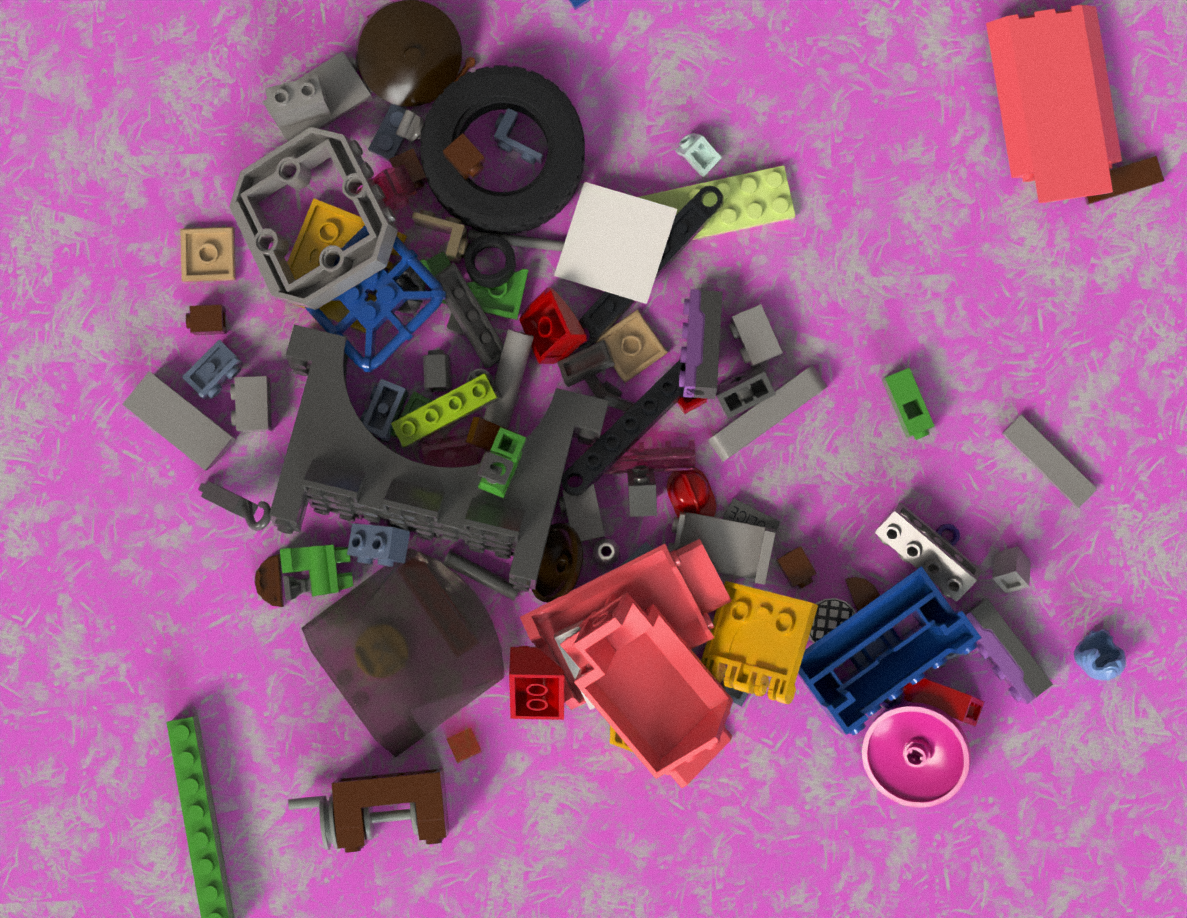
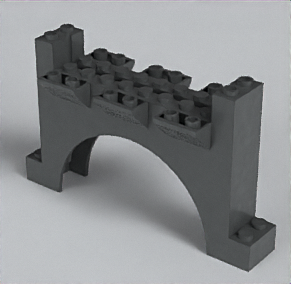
M294 324L286 357L290 369H293L295 374L308 377L269 514L273 525L277 527V531L286 534H293V531L300 532L309 502L310 507L314 508L313 511L318 514L329 515L332 512L340 514L339 518L352 522L355 521V518L362 520L364 515L365 520L379 523L381 519L387 521L389 527L418 533L417 537L421 539L433 540V537L439 538L440 534H443L442 538L449 541L458 542V539L465 540V545L469 546V550L484 553L485 550L495 552L496 557L510 559L512 556L513 561L509 573V583L514 584L513 588L524 592H529V588L535 590L572 439L577 438L579 443L593 445V442L595 443L600 438L608 400L556 388L546 414L539 425L526 438L521 451L523 452L507 492L504 498L478 488L482 477L476 475L480 464L455 468L424 465L396 454L379 442L366 429L357 416L347 393L346 375L349 357L344 352L347 337Z

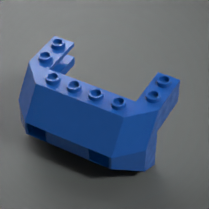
M921 566L805 649L798 676L838 730L845 735H855L866 727L864 722L869 719L868 717L882 708L880 706L881 702L887 698L890 701L897 698L904 692L901 689L909 682L914 685L925 677L923 672L930 667L937 669L947 661L945 656L948 654L964 653L966 655L978 647L976 642L982 637L963 611L951 608ZM912 614L919 624L902 637H899L893 626ZM850 658L857 669L840 680L833 670Z

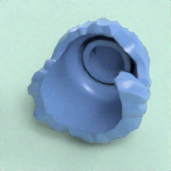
M1105 629L1090 631L1074 650V658L1077 665L1089 677L1096 680L1109 681L1114 679L1126 667L1124 650L1114 644L1113 636Z

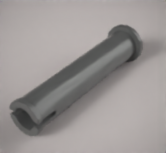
M452 548L449 550L441 566L443 568L447 566L510 598L512 601H514L519 590L513 588L514 584H510L509 580L454 553Z

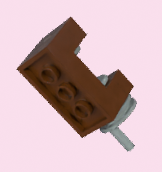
M444 768L341 778L331 783L332 795H330L329 801H327L326 796L288 799L289 810L319 807L321 836L325 850H330L331 844H333L334 849L344 848L345 853L361 851V848H364L374 838V823L411 820L413 833L419 835V840H426V844L442 843V840L450 833ZM410 803V809L373 812L372 806Z

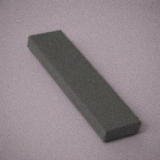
M455 263L450 264L434 277L440 282L443 291H446V299L444 301L485 368H490L500 360L504 344Z

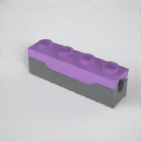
M691 289L690 298L684 299L683 315H688V323H683L682 338L687 339L686 347H681L680 363H685V371H680L679 387H684L683 397L716 398L723 293L721 291Z
M983 598L964 613L982 637L977 641L978 647L976 650L984 659L989 658L994 664V667L991 669L1001 681L1003 679L1007 681L1010 685L1008 691L1017 702L1021 700L1023 703L1028 704L1053 685L988 598Z

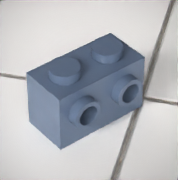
M383 379L380 380L378 385L374 386L370 395V400H372L368 410H364L360 418L363 425L374 437L389 442L394 430L391 423L398 420L409 395L406 388Z
M352 523L347 555L357 557L358 563L373 565V560H377L378 565L393 567L394 562L405 563L410 531L395 527Z

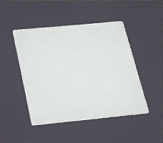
M584 182L554 276L647 304L677 209Z

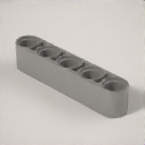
M812 365L775 391L776 395L758 403L711 437L708 442L722 462H724L828 386Z

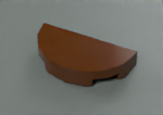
M280 554L268 557L261 563L256 571L254 583L257 593L265 602L272 606L284 607Z
M858 577L845 579L857 612L880 596L876 587L866 579Z

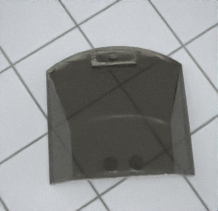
M412 548L407 549L405 563L394 562L393 567L384 566L301 628L311 653L373 738L395 758L505 677L501 643H499L494 628L495 625L480 598L456 572L450 570L436 558H432Z

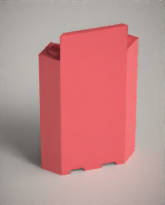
M1076 5L1071 6V9L1057 12L1055 9L1034 12L1033 15L1018 17V14L1009 15L986 23L1011 178H1022L1023 182L1035 181L1039 203L1113 192L1109 169L1113 168L1112 164L1121 162L1122 157L1096 6Z
M700 539L671 552L666 544H663L570 591L569 594L558 597L520 617L531 642L564 670V702L571 710L586 703L580 689L574 683L575 679L554 639V635L562 629L583 619L585 620L594 611L597 612L605 606V600L612 593L616 598H619L628 592L642 610L654 604L690 649L714 638L710 630L714 628V624L708 613L732 600Z

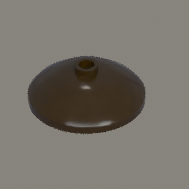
M563 523L551 525L535 590L531 589L535 597L542 602L548 603L558 597L569 594L579 579L583 564V547L578 533L573 527Z

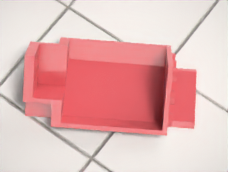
M628 592L619 598H616L612 593L605 600V606L589 615L579 625L581 630L567 637L560 645L580 668L574 683L656 779L663 774L671 775L677 784L683 788L731 741L732 735L725 728V722L730 714L733 699L654 604L642 610Z

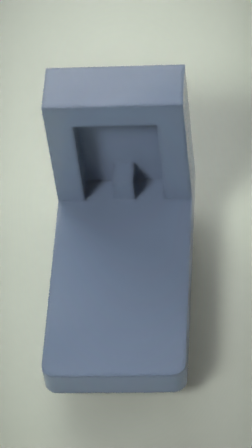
M508 108L505 114L501 113L494 126L497 128L494 135V140L498 143L497 147L508 153H511L513 150L521 154L520 158L532 165L535 162L542 164L544 155L508 138L518 120V113Z

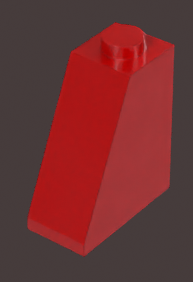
M925 678L914 685L909 682L903 689V694H905L904 700L911 703H923L934 706L952 718L975 727L984 705V701Z

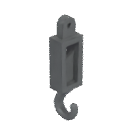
M209 481L207 485L201 483L198 488L199 491L203 492L202 498L245 518L247 525L252 530H263L271 520L269 516L271 508L265 501H260L258 504L253 503ZM259 506L260 508H263L264 514L262 518L258 522H256L254 515Z

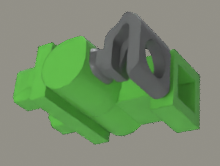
M500 427L492 445L491 453L486 452L483 455L476 475L482 477L478 485L479 489L504 498L523 453L521 451L526 442V437Z
M333 544L280 549L283 574L309 571L308 579L298 580L292 576H283L285 599L293 600L298 595L310 592L312 597L340 593V590L353 587L352 572L337 573L336 563L351 562L350 556L347 555L348 547H335Z

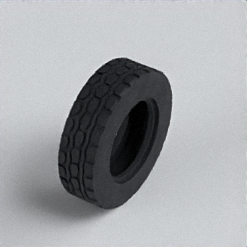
M494 65V68L487 66L476 69V72H468L459 77L458 81H453L443 90L442 94L438 95L432 104V108L428 111L424 126L422 127L420 139L421 161L431 191L450 215L461 220V223L466 226H471V228L479 231L497 234H516L540 227L539 225L547 223L558 212L560 213L568 201L572 199L582 177L585 163V139L582 124L575 107L571 104L567 95L559 90V87L551 80L545 79L543 75L532 70L531 72L526 71V68ZM509 108L530 117L538 124L548 143V155L541 172L528 185L514 191L496 192L482 188L469 177L465 180L446 159L443 150L462 133L464 134L470 124L478 117L491 111L507 110Z

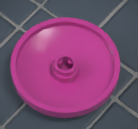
M903 703L883 711L872 722L863 741L862 759L869 779L883 795L905 806L924 808L941 804L949 800L960 790L970 769L971 750L964 731L950 715L931 705Z

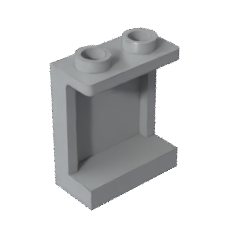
M318 76L266 88L265 90L271 115L280 128L332 115L325 88H321Z

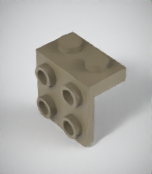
M420 210V213L413 212L412 219L415 225L450 234L446 255L450 262L460 264L461 258H464L466 249L470 244L467 243L468 233L465 226L461 224V220L446 216L445 220L435 217V213L427 210Z

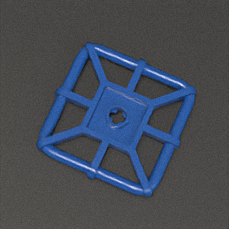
M363 226L341 249L346 250L370 235L366 226ZM397 236L393 248L402 259L389 273L383 268L331 300L341 301L350 311L337 325H334L319 308L313 310L305 307L328 333L344 336L343 333L356 320L365 327V356L363 357L348 340H346L344 350L347 356L364 372H373L406 340L410 341L414 337L413 333L446 299V291H443L440 282L418 260L417 253L414 250H409ZM340 257L335 260L334 266L339 263ZM411 267L432 290L405 291L396 280ZM377 289L376 297L378 299L375 302L372 300L368 301V293ZM407 300H430L406 325L394 314ZM389 319L399 332L375 355L376 331Z

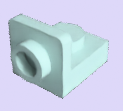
M696 133L684 136L679 142L680 146L675 150L701 176H705L722 158L702 135Z

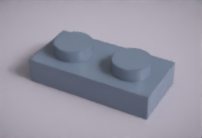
M391 104L368 148L369 152L389 162L390 158L397 155L405 139L396 135V131L405 114V109Z

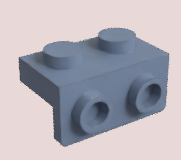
M219 339L182 378L201 398L207 400L210 397L213 399L223 389L221 385L228 378L232 380L241 371L239 366L243 362Z

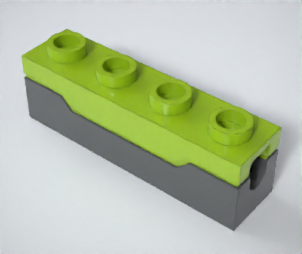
M484 373L392 422L391 425L402 446L412 447L503 397L492 375Z

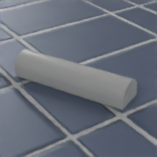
M512 329L507 331L494 379L503 398L487 406L484 415L485 420L509 429L534 339L533 335Z

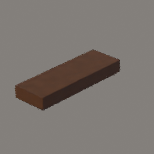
M1157 156L1110 170L1113 192L1087 196L1085 200L1087 205L1164 182Z

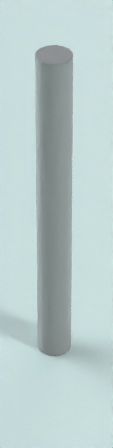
M469 230L468 240L471 241L481 235L494 234L503 237L512 246L561 252L565 241Z

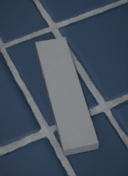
M1019 415L1002 433L1076 508H1079L1097 490L1022 415Z

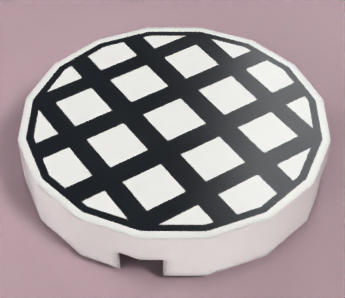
M837 598L823 599L815 603L818 605L809 635L810 640L815 643L856 613L854 608L846 601Z

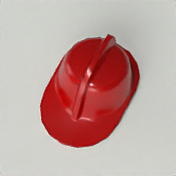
M682 466L674 470L668 477L666 488L677 517H680L681 511L714 517L717 509L716 500L704 473L692 466Z

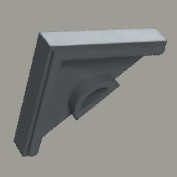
M596 375L585 379L596 398L608 400V406L627 412L635 404V402L623 399L621 397L623 392L607 380L603 384Z

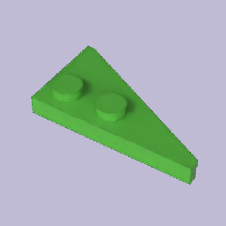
M521 269L514 272L509 281L499 287L487 288L479 286L474 281L467 283L484 313L518 320L529 270Z

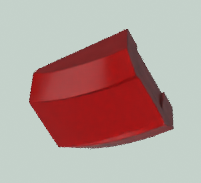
M547 287L531 302L519 318L524 332L534 336L531 348L539 364H555L567 358L583 342L587 341L586 334L575 314L551 287Z

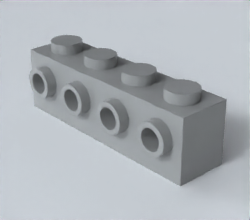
M901 502L885 517L875 531L880 541L895 549L903 561L911 563L917 569L922 566L931 580L939 587L940 591L946 597L953 598L956 602L973 586L982 572L981 569Z

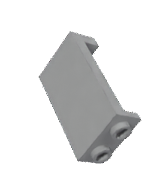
M342 51L297 79L318 76L321 88H325L332 115L282 128L279 127L287 141L310 127L323 129L365 101L369 103L373 101L370 94L373 91L357 74L356 71L359 69L352 55L347 58ZM268 99L263 101V104L271 115Z

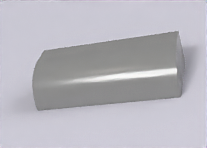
M150 371L122 404L205 471L210 469L236 440Z

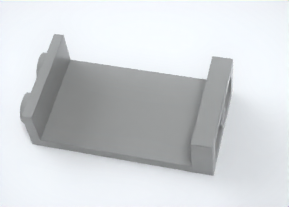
M681 511L680 517L674 516L671 532L676 533L675 543L669 542L668 549L670 552L700 539L717 572L755 579V583L765 585L775 537L774 528Z

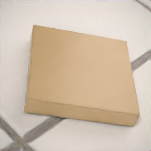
M234 227L180 229L182 282L236 280Z
M638 309L607 330L596 342L605 340L608 343L615 366L612 367L624 383L668 353Z

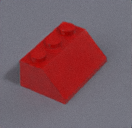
M510 647V718L564 720V670L538 647Z

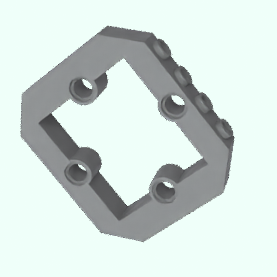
M310 127L240 171L229 207L271 295L281 301L317 310L387 267L398 232L394 223L396 216L389 206L386 207L383 201L385 194L381 187L374 183L372 179L374 172L370 165L363 161L361 157L363 150L356 140L352 141L343 134ZM332 157L343 180V193L354 202L370 235L346 250L336 245L327 246L320 254V266L295 280L285 259L289 250L288 240L270 228L258 202L286 185L294 189L305 188L311 180V169ZM297 169L296 174L291 177L292 172ZM361 185H363V188H362L361 192H359L358 194H356V193H357V189H358ZM274 240L273 246L269 249L270 242ZM340 257L339 263L334 266L335 260Z

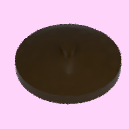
M395 0L378 8L365 21L357 39L356 61L364 82L377 96L399 106H420L434 101L456 79L462 61V45L455 25L442 10L422 0Z

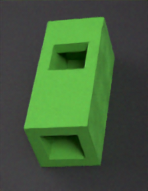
M910 368L885 377L882 380L906 438L914 436L915 440L929 435L928 429L935 425Z

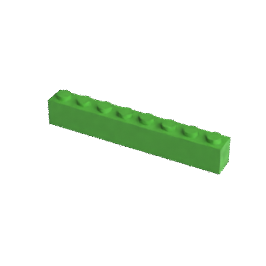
M197 715L167 721L201 918H234L199 717Z

